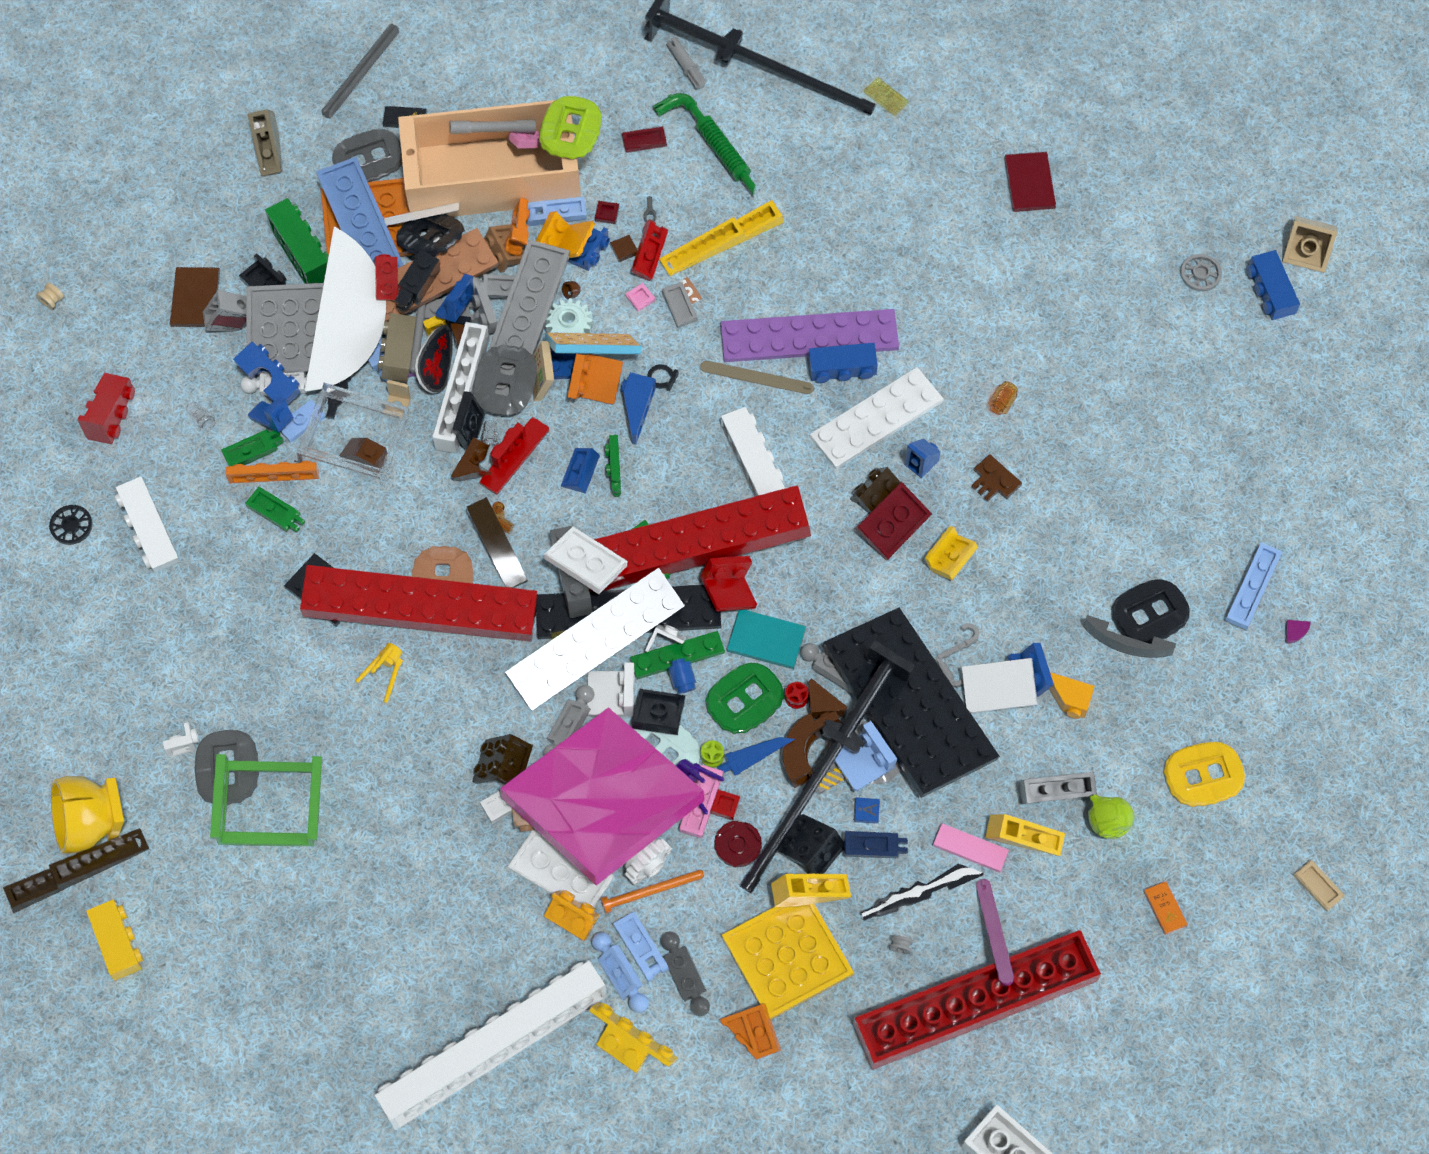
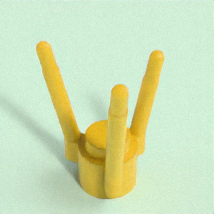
M387 643L378 656L359 675L356 682L359 683L369 672L375 673L382 664L386 667L394 665L384 698V703H387L399 667L403 663V660L400 658L403 653L402 650L392 643Z

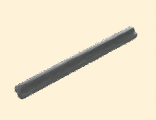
M393 23L389 24L321 110L323 116L329 119L333 117L398 35V26Z

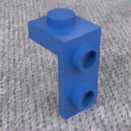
M278 397L272 404L260 401L248 413L250 419L277 432H280L294 418L285 399Z

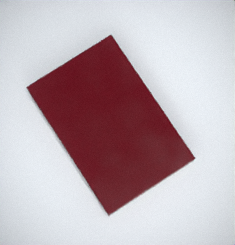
M1047 151L1005 155L1013 212L1056 209Z
M901 481L855 529L887 561L932 513Z

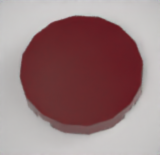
M731 821L724 824L718 830L715 838V851L718 858L726 865L745 867L752 864L759 857L762 849L761 836L752 824Z

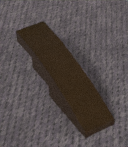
M483 498L467 506V510L505 587L514 588L528 582L488 498Z

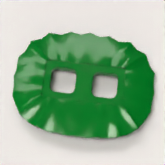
M746 663L727 673L708 691L705 700L707 712L722 730L729 731L732 734L747 733L749 730L758 727L761 723L766 722L781 707L784 699V690L782 683L769 668L759 663ZM751 684H756L763 692L756 699H752L745 691ZM734 697L739 698L745 706L737 713H734L727 705Z

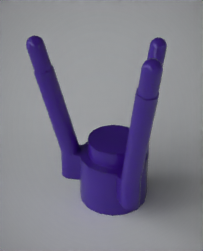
M683 759L676 765L694 782L699 780L701 783H705V779L699 775V772L719 781H724V777L701 767L698 763L693 764L688 759ZM701 803L699 805V808L703 811L704 814H708V810L705 808L704 804Z

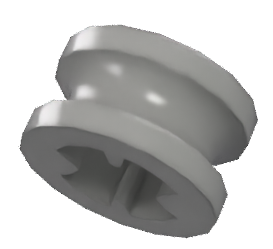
M899 935L892 936L891 941L893 944L890 945L891 951L903 954L911 953L909 946L913 944L912 939Z

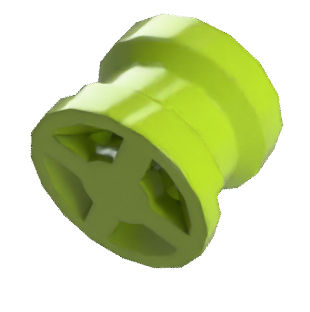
M714 740L705 742L701 747V761L703 764L711 768H716L722 764L724 760L722 744Z

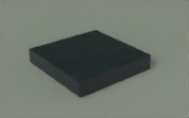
M468 391L463 392L452 429L465 451L473 437L479 438L485 418V413L477 400Z
M639 689L632 719V728L678 735L686 695Z

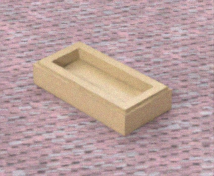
M1313 860L1309 861L1293 875L1326 912L1345 897Z

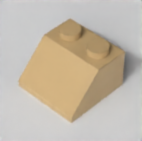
M1295 216L1282 262L1325 273L1338 232L1337 226Z

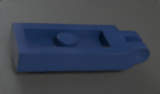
M845 831L843 833L844 857L899 858V854L908 853L907 847H899V845L908 844V839L898 838V833Z

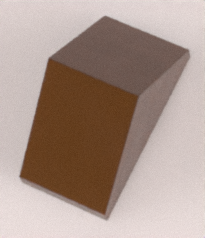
M812 678L808 681L809 708L814 720L826 712L836 711L839 718H843L847 714V706Z

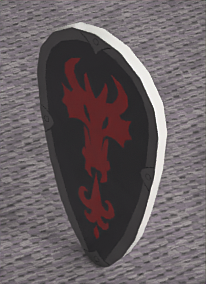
M448 325L436 328L429 335L416 358L415 371L417 379L421 386L430 393H439L447 385L453 351L452 335Z

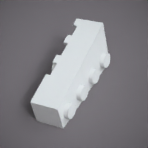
M142 477L117 486L118 494L114 496L119 507L124 506L127 511L124 518L128 527H134L136 535L133 538L137 547H143L146 555L142 556L147 569L152 567L155 573L180 562Z

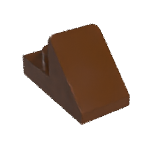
M473 437L451 476L455 479L466 481L491 474L490 471L479 465L486 457L490 445L483 440Z

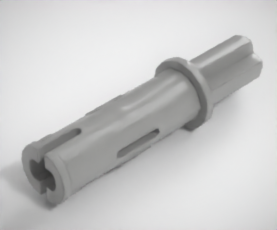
M677 37L671 38L675 46L668 40L666 45L684 70V75L690 78L697 89L703 88L706 80L699 71L698 64L692 61Z

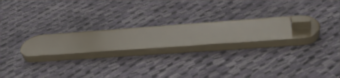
M708 360L700 364V369L710 374L803 394H811L814 390V386L810 382Z

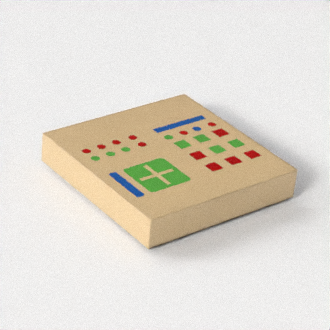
M541 341L534 353L537 363V376L533 389L534 401H542L554 381L549 341Z

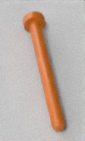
M696 870L610 899L607 896L601 897L604 912L607 914L611 912V908L700 880L704 877L703 870Z

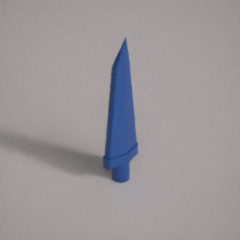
M777 737L725 754L728 761L718 765V768L724 771V773L732 770L736 776L795 739Z

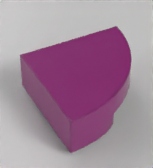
M1287 620L1286 643H1295L1307 634L1311 621Z

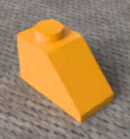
M1050 672L1054 685L1049 690L1060 709L1071 718H1085L1095 686Z

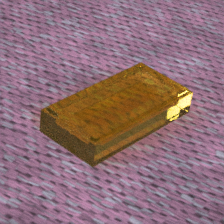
M879 77L864 89V93L893 116H896L909 104V100Z

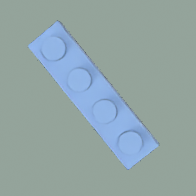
M1261 542L1225 621L1247 630L1282 551Z

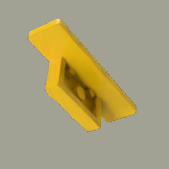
M598 1002L589 1009V1012L608 1024L596 1045L635 1073L641 1069L649 1054L667 1067L674 1064L678 1059L669 1047L658 1044L653 1040L652 1035L635 1028L631 1020L618 1016L608 1004Z

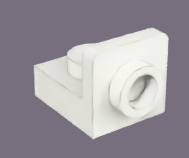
M189 722L184 723L185 736L176 735L169 738V740L163 741L164 750L168 757L196 751L195 743L199 742L196 728L192 729Z

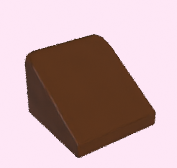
M450 323L458 348L465 325Z

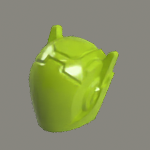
M1095 794L1090 796L1093 806L1088 812V818L1092 830L1096 834L1107 839H1119L1130 830L1134 823L1135 815L1132 806L1121 797H1101Z

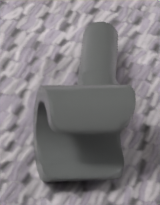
M651 196L647 197V210L644 212L645 222H647L648 215L654 216V222L657 219L656 211L653 210Z

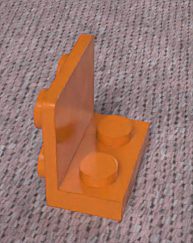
M577 353L568 397L574 399L582 397L614 404L623 361L590 353Z

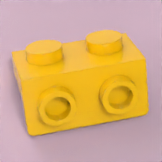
M949 526L933 548L928 551L925 560L930 571L953 580L977 550L978 546L975 541L958 535L955 527Z

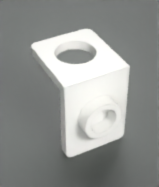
M658 624L645 651L649 652L658 633L681 644L684 643L686 637L678 634L679 630L672 626L666 625V627Z

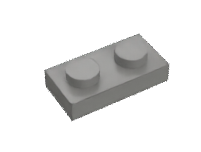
M478 285L475 287L474 295H472V302L474 307L478 308L480 312V324L488 327L489 334L494 333L498 321L485 285Z

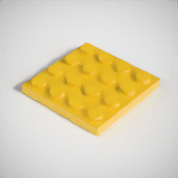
M815 904L797 907H773L722 934L725 945L759 1005L766 1004L771 1020L854 976V971Z

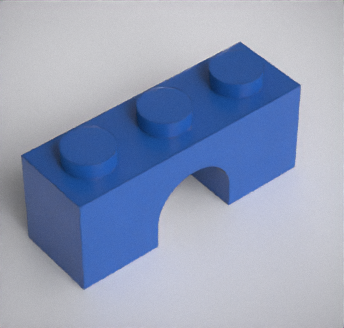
M252 341L233 358L234 362L251 380L262 372L271 374V383L263 391L273 402L278 397H281L289 405L301 393L298 388L299 382L292 375L287 377L282 372L285 368L276 359L272 362L267 357L269 352L262 344L257 346Z

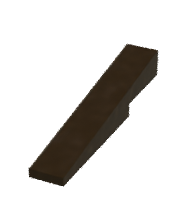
M138 828L49 864V869L4 886V893L14 914L149 850V847L141 829ZM135 838H138L140 840V847L138 846Z

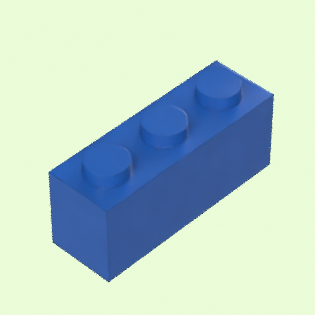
M1273 250L1251 256L1247 266V273L1255 281L1256 294L1263 299L1264 312L1269 314L1272 320L1296 314L1300 302L1277 251Z
M875 343L809 348L808 361L811 381L825 383L829 379L847 381L851 377L869 379L873 375H877L878 364Z

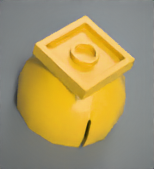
M64 776L52 781L51 814L57 846L61 853H77L90 849L105 835L107 836V841L119 836L124 818L116 777L106 778L104 785H99L84 776Z

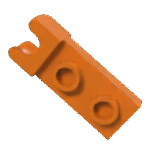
M520 197L513 210L511 231L505 241L504 248L506 252L521 256L523 245H527L529 235L526 221L529 218L530 210L528 209V200Z

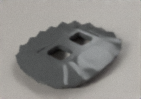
M372 129L346 138L337 144L332 154L334 165L362 154L366 162L360 166L367 182L387 177L391 172L398 171L399 167L403 164L400 140L393 132L385 129ZM380 147L383 148L386 154L385 157L374 159L371 151Z
M505 344L491 347L488 352L484 353L476 372L473 392L480 407L485 411L499 415H513L523 410L528 404L535 386L537 363L534 355L525 348ZM503 363L516 366L513 375L500 373ZM498 383L511 386L508 395L495 393Z
M222 730L207 735L199 743L195 755V781L198 794L205 802L213 803L216 754H219L220 751L233 750V761H258L256 744L248 734L239 730ZM229 771L235 774V782L232 785H228L227 805L241 803L244 799L251 797L253 791L257 788L259 772Z

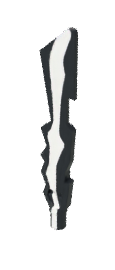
M958 863L927 884L916 881L910 888H900V891L890 892L886 898L878 899L874 906L860 912L863 921L872 917H882L897 912L899 907L913 905L930 899L932 893L946 886L948 890L954 889L982 876L984 873Z

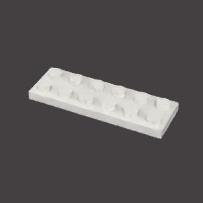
M916 367L811 433L810 438L832 466L838 469L938 406L944 399L919 368Z

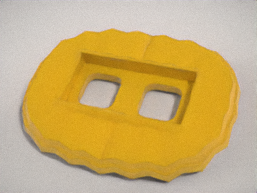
M1206 742L1185 747L1172 753L1165 761L1163 773L1166 777V783L1170 788L1171 795L1177 798L1180 804H1186L1190 807L1217 804L1236 796L1244 787L1245 772L1238 754L1232 747L1221 742ZM1219 764L1224 776L1212 779L1207 767ZM1195 769L1199 772L1201 782L1190 785L1185 772Z

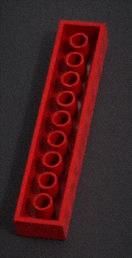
M796 485L594 540L628 561L627 567L604 589L611 590L637 583L657 568L663 574H671L705 565L709 558L735 557L810 537L811 532L799 487Z
M307 565L300 611L303 617L532 642L538 594L537 590Z
M1075 931L1009 957L1014 975V982L1011 985L1000 983L996 965L993 963L855 1017L853 1026L871 1069H877L1097 982L1101 972L1082 931Z

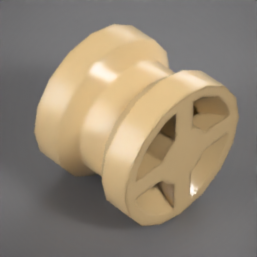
M47 282L44 290L36 294V298L40 303L53 310L56 306L55 303L61 301L64 295L55 285Z

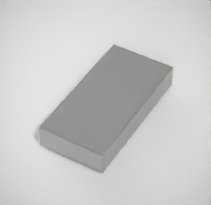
M683 282L662 289L677 328L698 321Z

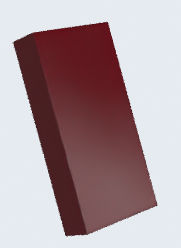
M663 126L622 133L626 153L667 147Z

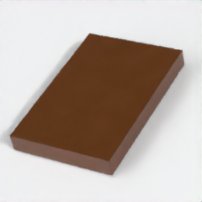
M176 267L170 316L171 327H205L203 311L219 288V267Z

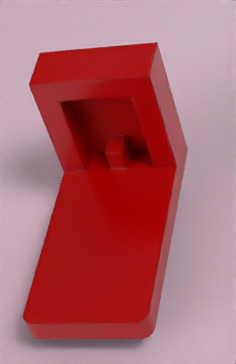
M388 254L375 256L373 263L375 265L376 300L396 301V296H398V259Z

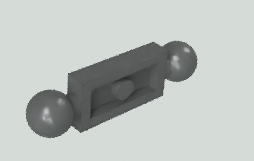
M672 931L666 932L661 937V945L665 950L670 951V954L664 956V959L683 1000L686 1002L692 999L691 1011L693 1014L704 1016L710 1010V1003L705 997H701L700 994L706 992L707 989L688 948L683 946L679 949V936Z

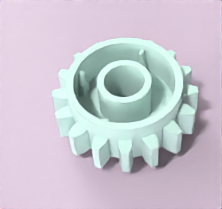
M569 298L568 303H565L562 299L559 306L555 303L552 305L553 310H550L546 321L547 333H591L593 319L592 312L588 311L587 305L581 307V301L578 300L576 303H573L572 298Z

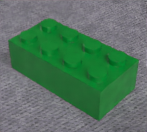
M286 198L266 208L265 212L271 231L304 284L324 283L329 255L326 251L322 252L320 249L322 246L317 236L311 235L310 232L312 230L307 220L302 221L298 206L296 204L292 205L290 200Z

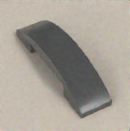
M1087 615L1083 625L1085 630L1099 642L1116 651L1132 656L1145 658L1172 656L1177 644L1155 636L1152 643L1149 644L1107 630L1108 621Z

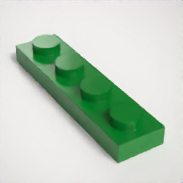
M715 631L685 640L683 644L678 642L631 656L630 661L634 663L635 676L638 680L668 671V668L672 666V661L684 658L685 662L695 663L725 654V649L719 632Z

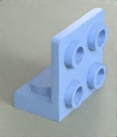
M871 721L863 725L862 732L858 735L865 742L864 747H860L857 754H852L842 748L834 761L854 791L860 790L895 769L897 762L896 756Z

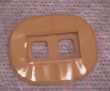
M432 546L427 550L421 551L415 559L412 577L473 583L472 560L467 552L457 547ZM437 565H449L450 574L448 576H436L435 567Z

